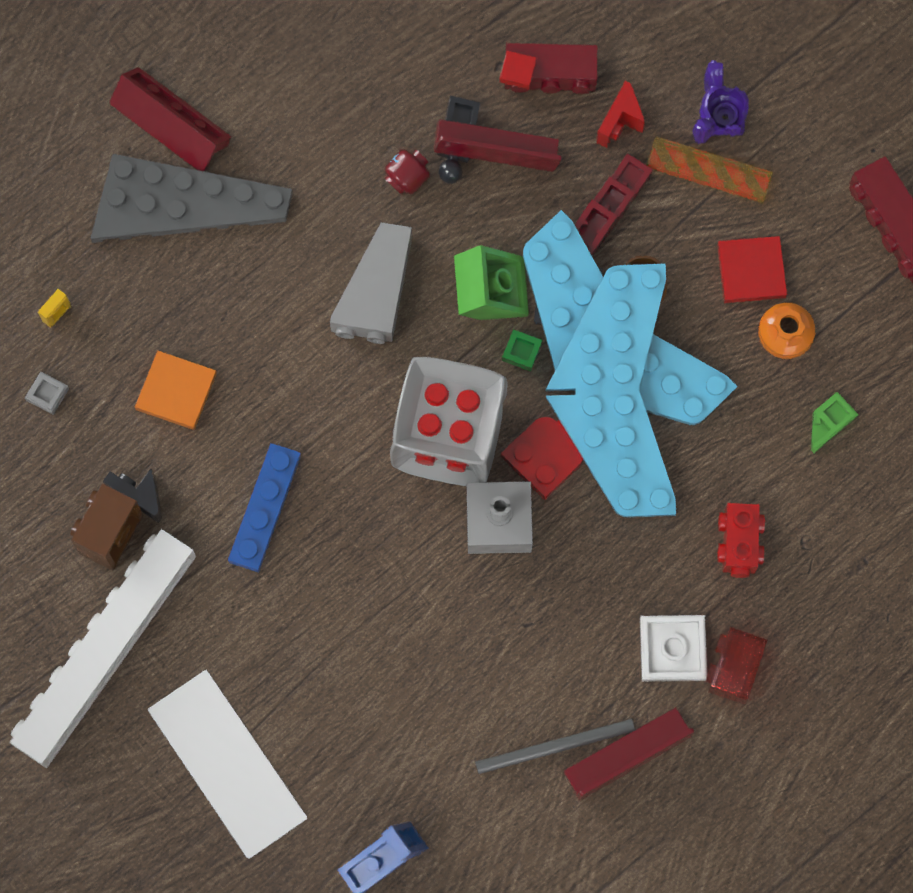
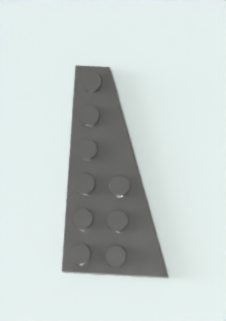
M112 154L91 241L96 243L103 242L104 239L113 238L124 240L132 239V236L150 234L152 236L197 232L205 228L217 227V229H225L233 225L248 224L253 226L286 222L293 191L289 188Z

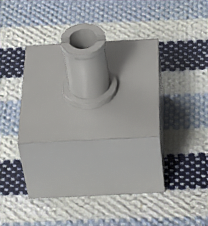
M531 482L467 483L468 554L531 553Z

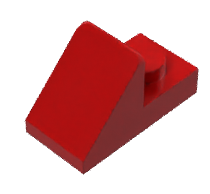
M625 81L598 130L597 144L607 148L612 139L617 141L624 125L638 132H643L645 121L631 83Z

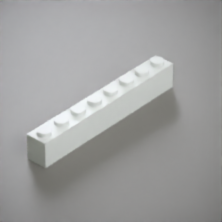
M162 529L157 536L153 534L147 540L143 548L145 553L139 561L134 560L130 564L124 575L127 578L121 587L116 586L110 592L106 599L108 605L101 614L96 613L87 626L89 632L82 641L78 639L73 644L68 653L70 658L64 667L59 666L53 672L49 680L52 684L45 694L39 693L30 706L32 710L25 721L23 719L20 720L12 730L11 736L13 739L10 743L45 768L50 765L196 558L193 549Z

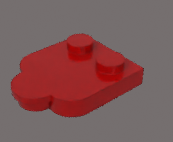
M541 417L535 420L500 456L526 482H531V487L544 500L581 466L583 461L560 420L556 422L549 417Z

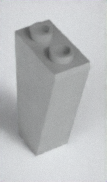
M380 223L331 316V332H335L338 337L353 339L354 336L365 337L367 341L375 344H384L385 341L393 342L412 241V227Z

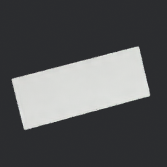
M204 670L148 708L149 713L248 859L307 819L207 670Z

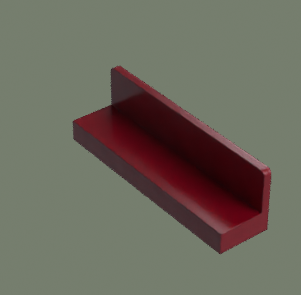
M139 67L121 75L109 102L111 106L198 171L205 172L214 153L227 147L232 136Z
M441 119L437 122L434 152L550 172L556 169L562 157L557 155L559 139Z
M675 707L569 767L563 773L580 801L691 738L695 731L693 728L689 729Z

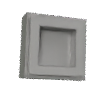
M40 372L25 399L27 402L54 415L69 387L51 376Z

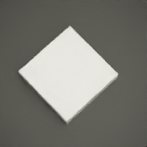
M705 615L640 616L642 681L707 680Z

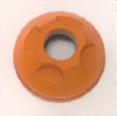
M780 303L772 306L764 313L759 323L758 336L762 346L773 356L782 359L797 358L811 347L815 337V324L810 313L805 308L794 303ZM784 318H793L798 324V330L791 334L785 333L780 327V321Z

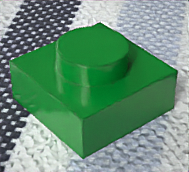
M513 329L502 356V361L531 372L541 348L542 340Z

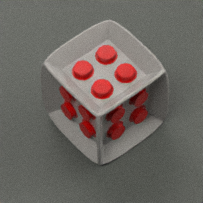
M431 357L412 358L404 380L394 424L393 444L390 449L391 465L414 476L455 485L467 486V483L487 482L500 432L503 402L507 395L508 384L506 377L494 371L469 364Z

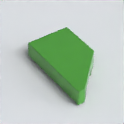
M838 392L813 412L811 451L814 454L858 416V413Z

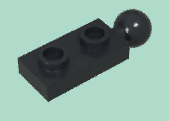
M451 95L448 100L445 120L476 125L480 102ZM438 153L437 156L447 158L439 166L438 174L440 179L447 184L458 182L463 174L459 161L467 163L469 158Z

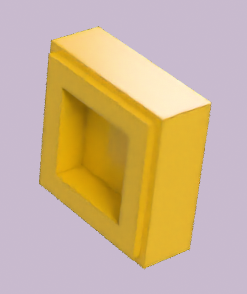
M57 289L38 311L41 320L50 328L71 307L67 295L60 289Z

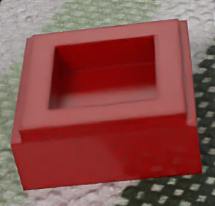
M507 51L499 83L529 89L537 58Z

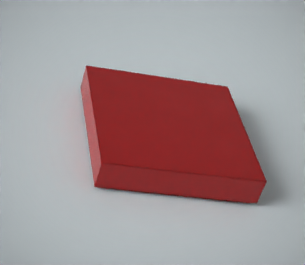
M780 236L718 241L717 248L724 303L786 298L787 290Z

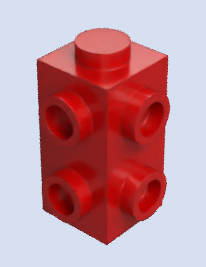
M727 503L724 512H719L718 531L724 532V542L718 544L717 561L718 563H723V572L731 573V577H750V574H755L758 565H763L764 546L759 545V533H764L765 515L759 514L760 504Z

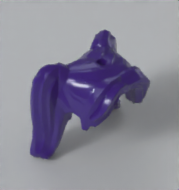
M712 60L708 63L704 75L706 93L701 102L700 119L697 120L692 131L695 143L698 144L706 143L713 135H730L734 137L743 136L745 133V119L749 107L748 95L744 91H740L738 87L734 89L725 87L723 64ZM727 116L728 119L724 120L722 117Z

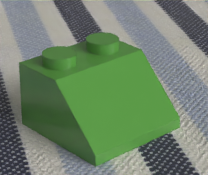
M482 245L454 256L459 315L478 320L517 318L529 315L523 256Z

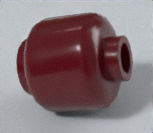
M402 149L385 166L387 176L384 179L401 195L405 192L410 195L414 194L430 177V172L425 167L429 161L417 150L411 153L406 149Z

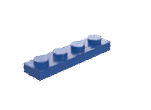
M270 443L228 558L229 563L259 573L300 461V452Z

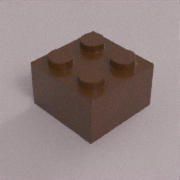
M102 484L98 491L94 490L89 496L86 503L88 510L83 519L78 518L70 535L73 536L71 541L80 555L114 571L144 515L136 500Z

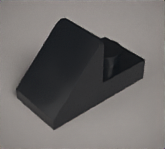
M152 469L148 471L137 488H135L137 483L127 475L121 473L117 476L111 471L103 480L104 485L136 500L142 513L157 523L160 522L162 515L156 478Z

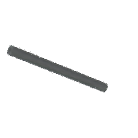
M632 719L479 760L475 762L477 772L482 774L635 731Z

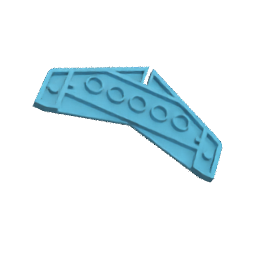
M562 210L525 244L523 249L524 263L541 318L554 370H556L603 279L599 268L573 221ZM653 334L639 388L646 412L688 425L701 423L737 388V385L727 375Z
M666 264L616 265L606 271L546 388V391L575 390V395L546 396V399L612 508L622 517L676 516V499L639 391L666 282Z

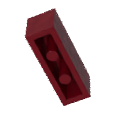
M506 43L505 56L507 51L536 57L537 61L529 89L505 84L504 89H511L513 92L518 93L527 92L528 90H541L545 93H557L559 90H567L576 94H586L596 90L597 45Z

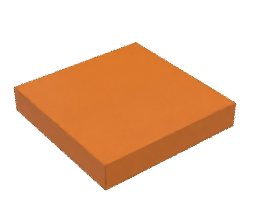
M157 350L135 409L195 430L217 372L208 367Z

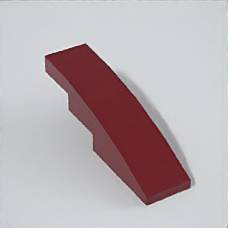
M628 153L612 177L609 176L597 196L589 202L575 223V227L591 256L596 253L653 173V169Z

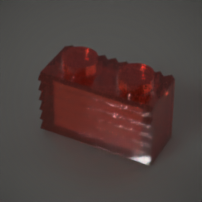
M730 627L727 635L721 633L715 652L720 653L717 665H710L705 682L710 683L708 692L745 705L748 701L767 639Z

